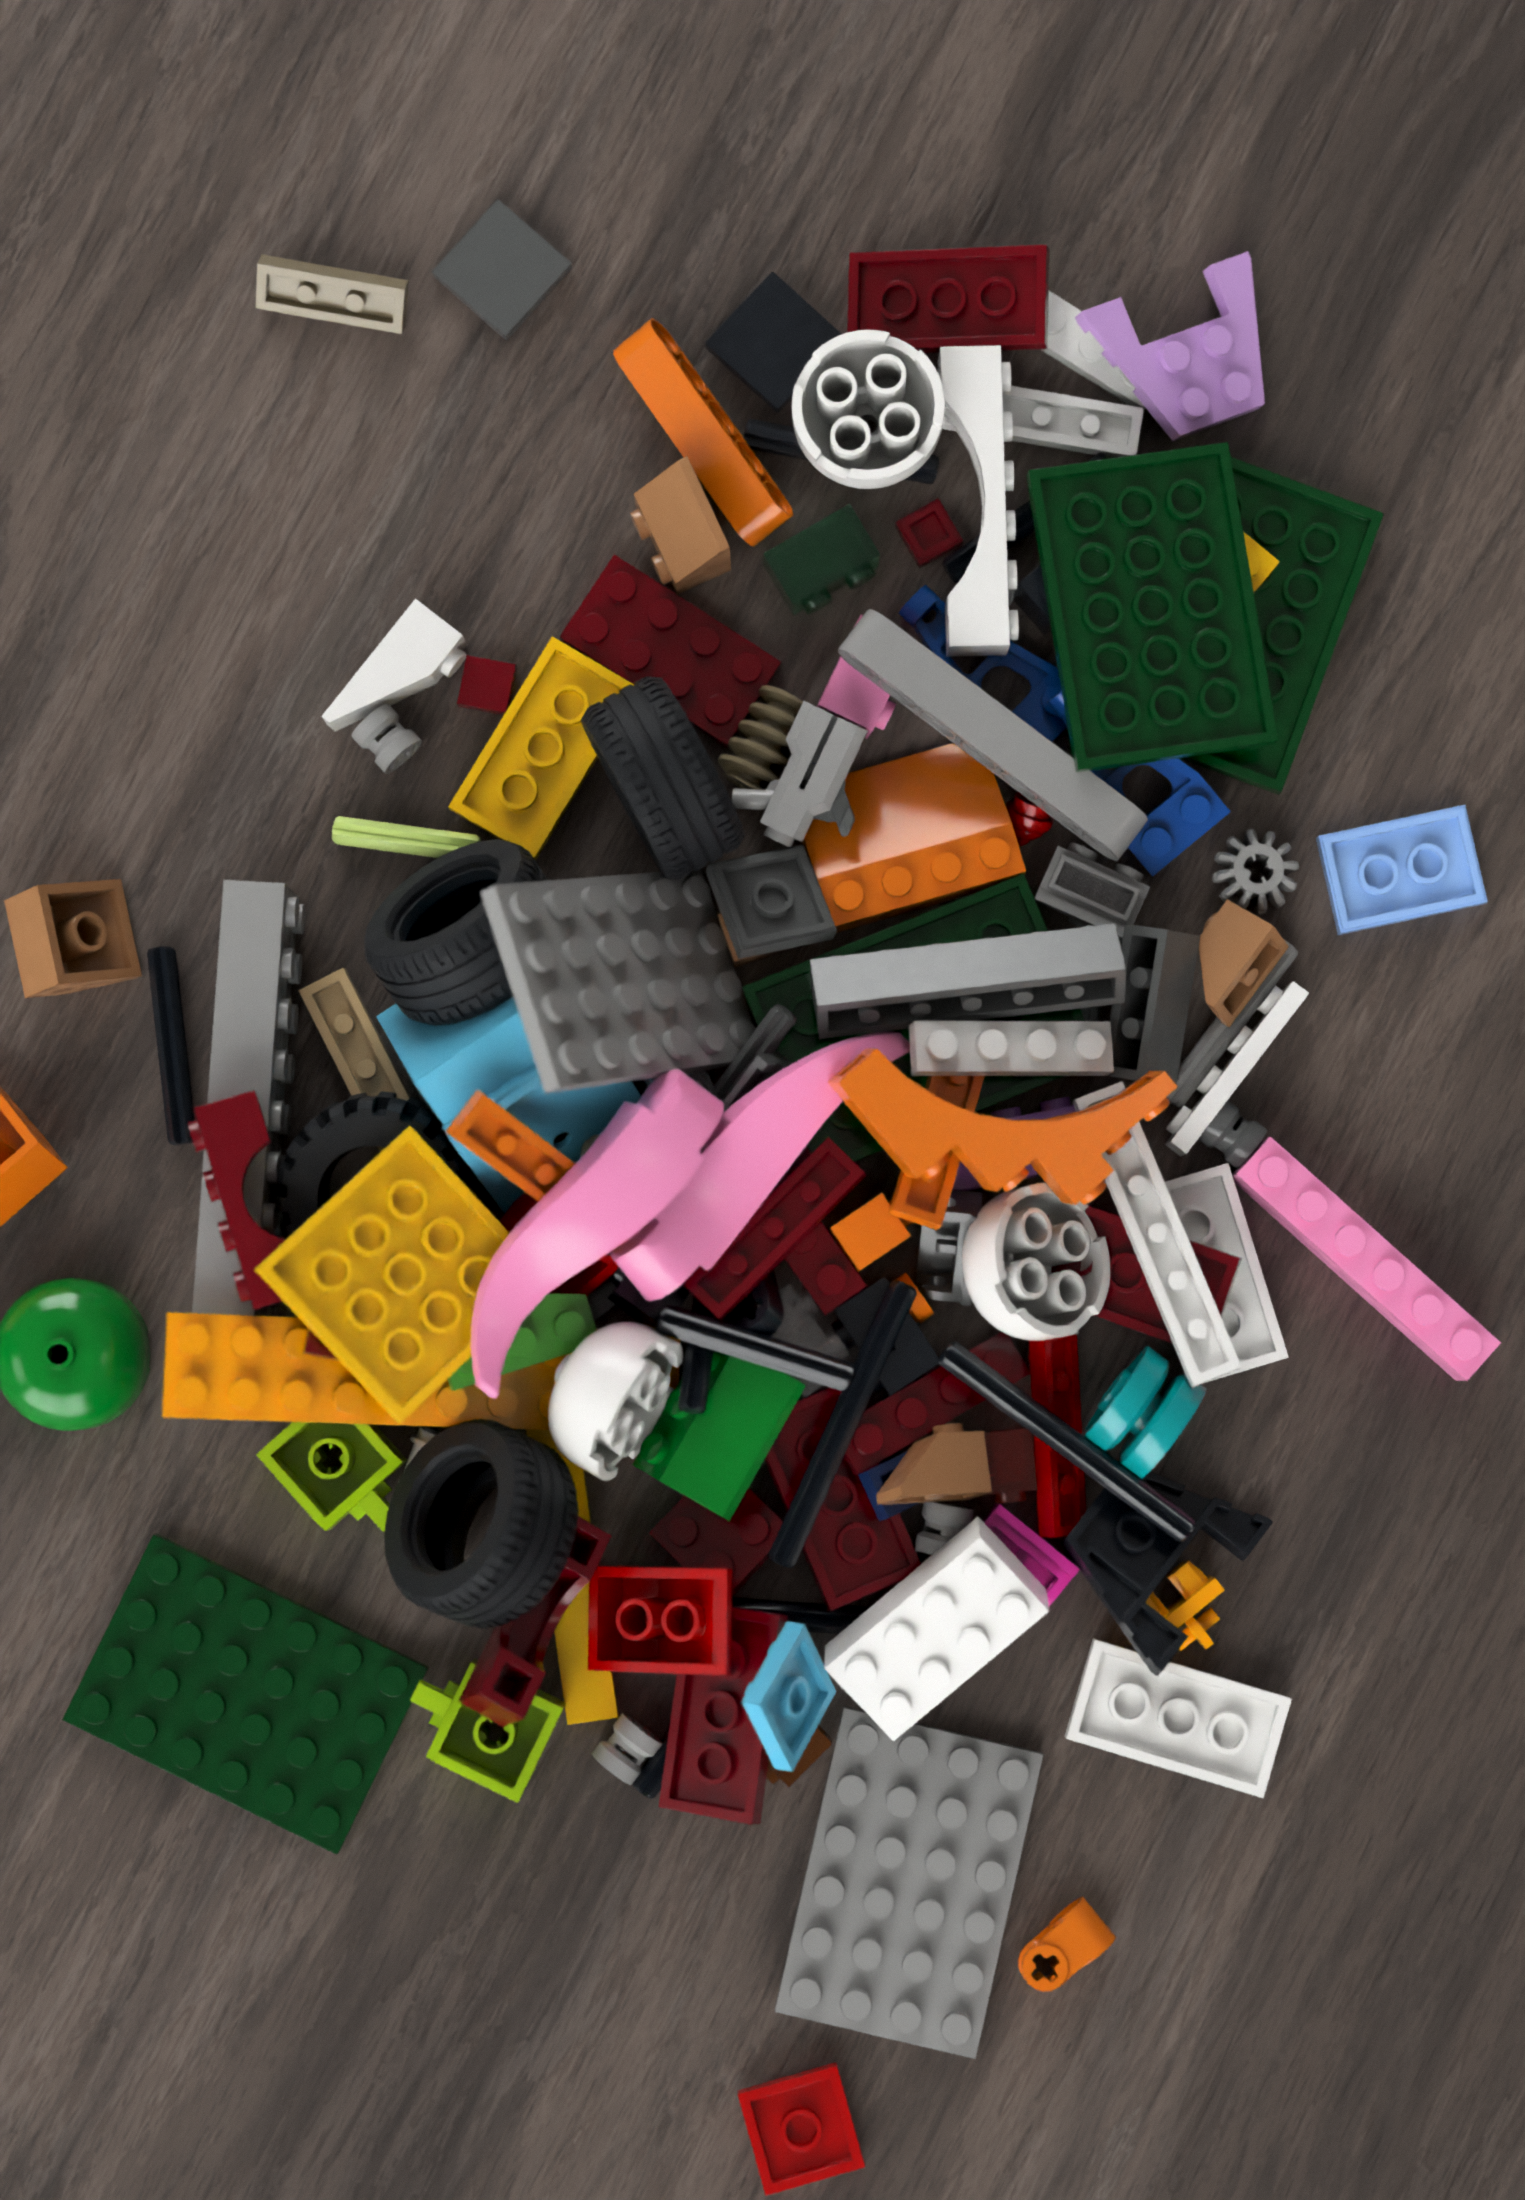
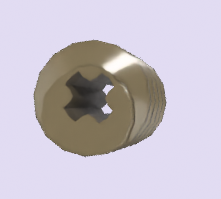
M768 685L761 686L758 694L765 704L751 703L748 709L755 721L741 720L738 725V729L746 739L731 737L728 742L729 748L736 756L722 754L718 758V764L725 771V773L721 774L740 789L764 790L760 786L762 781L780 780L772 771V764L786 766L789 761L781 752L782 747L789 748L786 737L803 701L785 690Z

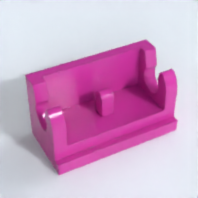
M996 1502L982 1521L1046 1588L1048 1605L1050 1606L1080 1569L999 1503Z

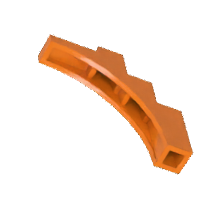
M866 1048L828 1081L829 1085L907 1177L918 1179L924 1175L927 1179L931 1178L949 1163L951 1158L947 1153L952 1150L985 1190L998 1192L1002 1188L1007 1192L1027 1177L1029 1171L1026 1169V1166L1030 1163L1062 1203L1073 1205L1079 1202L1085 1205L1105 1190L1107 1185L1103 1180L1114 1170L1102 1157V1154L1106 1152L1107 1155H1111L1122 1148L1132 1137L1129 1130L1142 1118L1145 1121H1149L1159 1115L1170 1104L1167 1096L1178 1087L1165 1071H1149L1117 1095L1084 1110L1046 1119L1009 1120L977 1114L939 1099L907 1078L877 1048Z

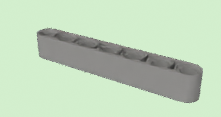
M868 609L838 648L840 656L854 669L1103 856L1118 861L1148 821L1147 816L1141 809L1090 770L1076 772L1074 758L881 613Z

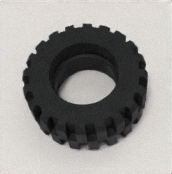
M381 1091L378 1096H367L366 1092L351 1095L348 1100L340 1103L336 1101L323 1109L314 1119L312 1118L287 1149V1156L279 1167L276 1179L280 1183V1190L275 1195L276 1211L282 1212L284 1218L280 1228L285 1239L289 1238L331 1199L330 1180L335 1167L344 1156L365 1146L386 1148L409 1126L418 1133L477 1197V1188H474L473 1180L475 1173L448 1138L442 1128L444 1125L438 1116L423 1108L425 1102L410 1097L408 1101L396 1098V1093Z

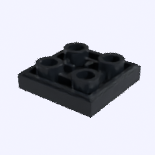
M772 271L705 342V348L778 414L792 399L794 385L801 371L812 358L813 352L827 341L842 334Z

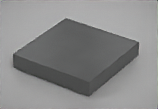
M497 199L432 270V274L436 280L507 341L573 267L567 258Z
M804 845L710 863L708 865L706 875L738 959L834 939L837 929Z

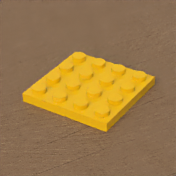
M409 1126L254 1270L399 1424L472 1356V1317L479 1284L492 1257L509 1235V1232L418 1133Z

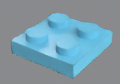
M789 1621L786 1622L777 1640L771 1644L764 1663L755 1679L747 1686L741 1702L774 1768L793 1772L832 1701L836 1689L828 1672L824 1669V1664L805 1624Z

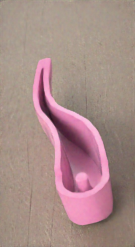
M885 1031L865 1034L839 1041L815 1051L758 1084L722 1114L718 1125L699 1151L704 1156L705 1161L693 1178L661 1212L633 1236L610 1251L612 1259L645 1300H658L673 1292L699 1266L704 1270H709L713 1267L818 1129L843 1102L829 1085L828 1081L866 1048H877L891 1062L909 1053V1042L900 1032Z
M673 1069L657 1077L648 1086L637 1104L624 1101L607 1127L587 1152L509 1233L492 1257L479 1284L475 1299L471 1337L475 1383L489 1397L494 1399L499 1395L501 1373L506 1354L522 1321L540 1301L568 1278L591 1265L633 1236L674 1199L704 1164L705 1158L699 1151L718 1125L724 1111L722 1101L681 1070Z

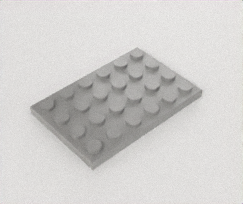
M702 868L697 871L692 870L691 874L680 880L665 878L662 872L498 884L480 892L545 1094L656 1078L673 1069H679L683 1073L728 1067L756 1030L752 1023L742 993V985L736 974L727 942L711 899V891L705 880Z
M843 1706L775 2004V2012L976 2059L1043 1753L915 1723L893 1741L865 1711Z

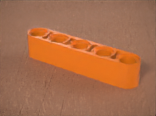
M653 318L650 319L613 350L615 360L682 456H688L698 479L737 534L747 544L755 547L794 515L786 497L674 338L662 324Z

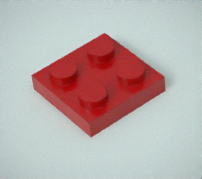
M837 2062L738 2090V2099L765 2196L865 2167Z

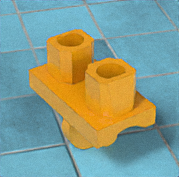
M1185 1559L1166 1575L1167 1579L1182 1597L1166 1609L1154 1592H1152L1146 1603L1177 1628L1183 1624L1186 1626L1182 1632L1188 1638L1179 1648L1180 1651L1185 1649L1194 1640H1197L1207 1650L1214 1642L1205 1631L1218 1622L1220 1618L1211 1607L1197 1619L1193 1616L1225 1589L1215 1577L1210 1575L1206 1577L1200 1569Z

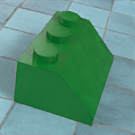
M714 1351L705 1412L702 1414H692L679 1410L681 1378L675 1390L669 1395L666 1407L652 1432L644 1439L640 1452L632 1465L730 1521L806 1385L786 1373Z

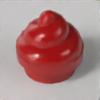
M1016 792L1013 801H1009L1006 804L1019 846L1026 845L1030 840L1038 839L1051 829L1054 818L1019 792Z

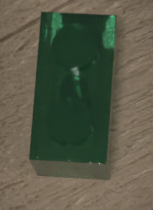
M850 503L763 553V566L793 615L802 610H805L807 614L820 610L833 600L831 593L845 585H848L850 589H855L865 584L876 575L874 568L879 566L880 561L879 551Z

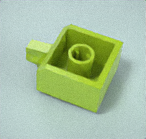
M292 1422L256 1454L311 1518L325 1531L334 1528L350 1513L357 1521L367 1514L384 1532L387 1511L390 1505L385 1496L393 1490L386 1480L407 1462V1459L374 1424ZM328 1444L329 1449L338 1448L339 1446L343 1452L339 1458L342 1467L338 1471L337 1466L326 1469L322 1463L327 1458L323 1449Z
M475 1658L470 1663L461 1684L449 1680L445 1690L421 1679L410 1701L433 1712L429 1723L439 1728L426 1757L436 1764L518 1803L566 1703L538 1689L524 1720L504 1726L503 1729L509 1733V1738L505 1740L504 1736L501 1735L498 1741L495 1742L488 1738L490 1729L484 1726V1721L488 1718L458 1702L478 1659Z

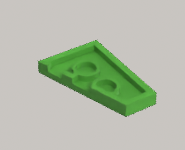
M548 1293L522 1321L506 1354L501 1375L572 1353L586 1337L596 1331L586 1294ZM472 1356L448 1378L451 1391L476 1384Z

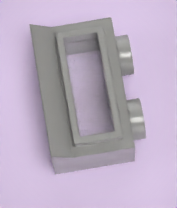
M1070 843L1067 849L1057 846L1034 896L1038 908L1040 909L1044 905L1069 916L1068 921L1078 927L1115 923L1120 945L1122 946L1125 924L1134 925L1150 889V886L1141 883L1144 875L1123 864L1116 863L1112 870L1096 863L1097 854L1082 845Z

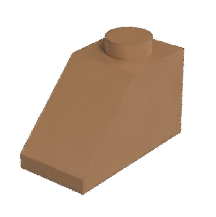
M1228 899L1220 910L1212 914L1206 921L1203 933L1200 935L1199 955L1206 1004L1221 1023L1230 1028L1289 946L1273 925Z
M962 1423L943 1424L933 1427V1435L915 1441L878 1491L876 1494L877 1505L967 1501L992 1492L984 1431H964Z

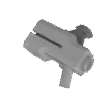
M803 701L786 737L791 756L780 780L771 781L766 790L733 788L732 803L735 809L765 810L760 820V823L767 826L763 835L788 847L792 846L795 839L803 842L813 819L826 822L836 821L841 836L849 835L856 818L845 792V779L868 731Z

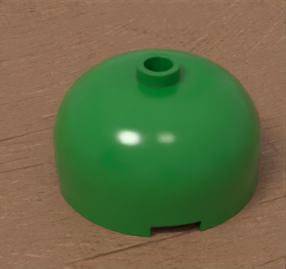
M63 1278L37 1285L21 1295L7 1310L0 1322V1389L17 1412L33 1423L46 1428L61 1431H78L107 1424L123 1414L135 1402L147 1381L150 1372V1346L147 1335L149 1332L145 1321L127 1297L104 1283L80 1278ZM59 1344L64 1345L68 1350V1358L62 1364H59Z

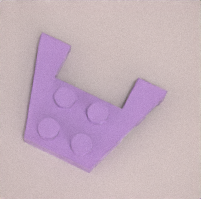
M1249 252L1211 264L1203 270L1221 317L1141 345L1121 297L1086 309L1075 317L1080 328L1085 333L1090 331L1104 348L1102 355L1112 367L1118 366L1136 389L1132 392L1172 441L1250 413L1265 405L1252 264Z

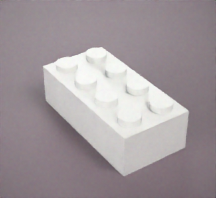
M976 1517L825 1645L824 1669L878 1726L895 1741L1049 1612L1046 1588L979 1517Z

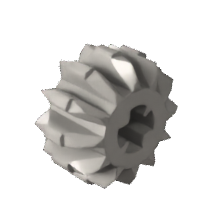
M1247 829L1245 831L1244 844L1235 836L1228 838L1226 845L1230 853L1218 852L1214 857V861L1218 865L1227 868L1219 870L1212 875L1213 882H1228L1229 884L1219 895L1221 900L1226 901L1235 893L1239 896L1236 904L1245 910L1250 900H1252L1254 911L1257 915H1263L1267 911V900L1276 908H1280L1285 903L1284 896L1280 890L1293 892L1297 887V883L1293 879L1284 875L1291 874L1299 869L1297 861L1283 862L1282 857L1292 849L1291 845L1284 843L1275 850L1271 847L1276 835L1272 831H1268L1265 834L1261 843H1258L1257 833L1254 829ZM1254 861L1262 864L1260 872L1267 876V878L1262 877L1256 883L1250 881L1251 872L1244 868V864L1249 867Z

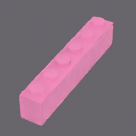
M1271 1136L1263 1139L1240 1168L1232 1173L1236 1185L1455 1381H1468L1501 1344L1496 1337Z

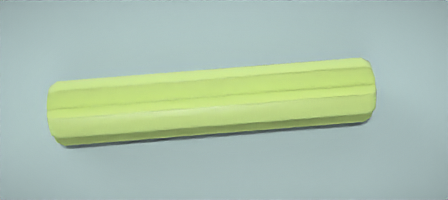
M342 816L335 818L332 828V841L337 845L439 858L460 847L481 841L480 837L476 834Z

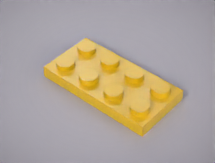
M552 636L449 804V809L496 838L524 847L536 861L598 759L581 722L586 709L597 702H604V698L613 693L619 694V690L630 684L634 686V684Z

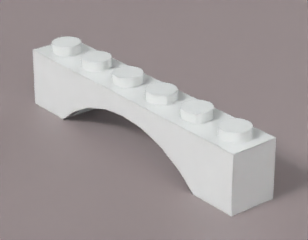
M1001 345L940 347L938 374L944 391V416L956 429L970 454L979 481L982 505L980 537L976 551L963 577L947 596L945 604L946 657L1007 655L1010 640H1018L1019 636L1018 610H1009L1008 591L1017 590L1016 560H1007V541H1015L1016 518L1015 510H1006L1005 491L1014 490L1013 461H1004V442H1012L1013 420L1012 411H1003L1002 393L1011 391L1010 362H1001Z

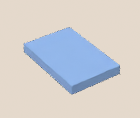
M1466 805L1319 835L1316 838L1338 935L1483 905L1488 902Z

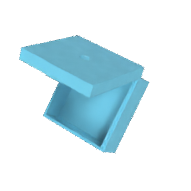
M514 996L490 1011L472 1019L450 1025L434 1026L412 1020L400 1010L396 1003L376 1016L414 1084L444 1126L442 1128L444 1131L448 1129L475 1091L479 1090L576 1164L580 1159L582 1144L591 1136L603 1132L624 1101L637 1104L641 1098L632 1081L545 1094ZM568 1132L567 1137L563 1141L553 1143L556 1136ZM447 1134L454 1147L505 1214L524 1191Z

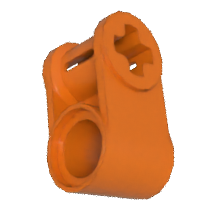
M1081 1896L1066 1906L1051 1920L1045 1929L1025 1944L1019 1953L1018 1969L1026 1982L1035 1990L1042 1992L1053 1991L1059 1988L1078 1970L1094 1961L1116 1940V1936L1087 1900ZM1039 1953L1046 1959L1054 1955V1958L1050 1961L1053 1972L1047 1977L1041 1972L1031 1975L1036 1968L1032 1959Z

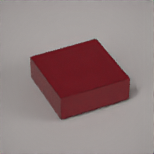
M939 498L895 522L898 533L919 569L963 544L962 537Z
M467 655L457 700L458 707L504 715L510 704L517 670L516 664Z

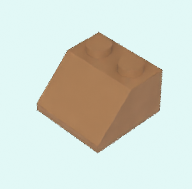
M688 456L675 462L634 493L637 509L630 512V516L641 540L648 537L652 540L658 554L650 558L662 585L671 582L678 595L731 570L730 546Z
M121 879L36 885L4 900L25 998L70 994L142 976Z

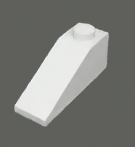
M415 599L321 717L327 726L334 731H338L367 717L383 704L388 703L391 706L436 685L443 675L450 678L460 668L467 656L463 652L467 646L463 635Z

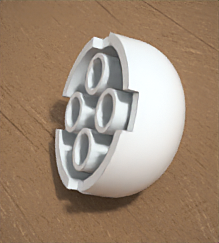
M857 330L839 335L827 341L813 352L812 358L807 362L794 385L792 419L794 432L802 452L808 461L823 475L848 487L878 489L905 480L920 469L929 459L942 432L945 398L938 372L922 350L918 351L908 343L890 336L889 332ZM864 420L873 421L877 425V429L871 433L868 424Z
M1036 1183L1003 1192L981 1208L978 1217L969 1226L962 1250V1271L965 1285L973 1304L980 1314L996 1329L1018 1339L1030 1341L1048 1340L1078 1333L1077 1330L1092 1315L1100 1313L1109 1290L1110 1256L1105 1236L1097 1237L1090 1219L1084 1212L1089 1207L1087 1204L1083 1205L1081 1202L1076 1205L1062 1203L1046 1183ZM1080 1260V1271H1083L1093 1261L1092 1271L1084 1276H1080L1072 1270L1051 1273L1052 1266Z
M634 1322L609 1324L586 1337L572 1354H568L563 1358L554 1376L556 1383L550 1397L548 1422L552 1438L559 1451L570 1462L603 1481L615 1478L618 1472V1468L615 1465L626 1456L635 1459L640 1452L644 1439L652 1432L666 1407L669 1395L674 1391L669 1386V1374L672 1365L678 1367L682 1364L683 1349L681 1344L658 1333L651 1327Z

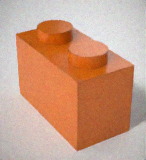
M882 1193L839 1221L829 1230V1233L857 1272H860L911 1236L906 1227L913 1222L888 1214L892 1200L888 1202Z

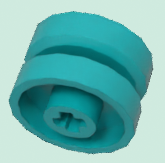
M1149 1346L1145 1347L1112 1382L1099 1401L1096 1411L1082 1433L1084 1437L1103 1451L1114 1448L1130 1432L1119 1453V1463L1141 1479L1157 1465L1176 1441L1196 1412L1207 1390L1201 1384L1191 1388L1186 1374L1174 1377L1158 1393L1167 1377L1169 1361Z

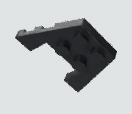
M1149 1472L1142 1480L1195 1518L1197 1523L1187 1539L1183 1542L1176 1541L1108 1489L1104 1488L1062 1544L1150 1672L1158 1676L1188 1636L1150 1607L1146 1600L1200 1529L1241 1561H1244L1272 1525L1273 1521L1258 1513L1250 1515L1232 1508V1503L1214 1497L1211 1500L1185 1490V1485Z

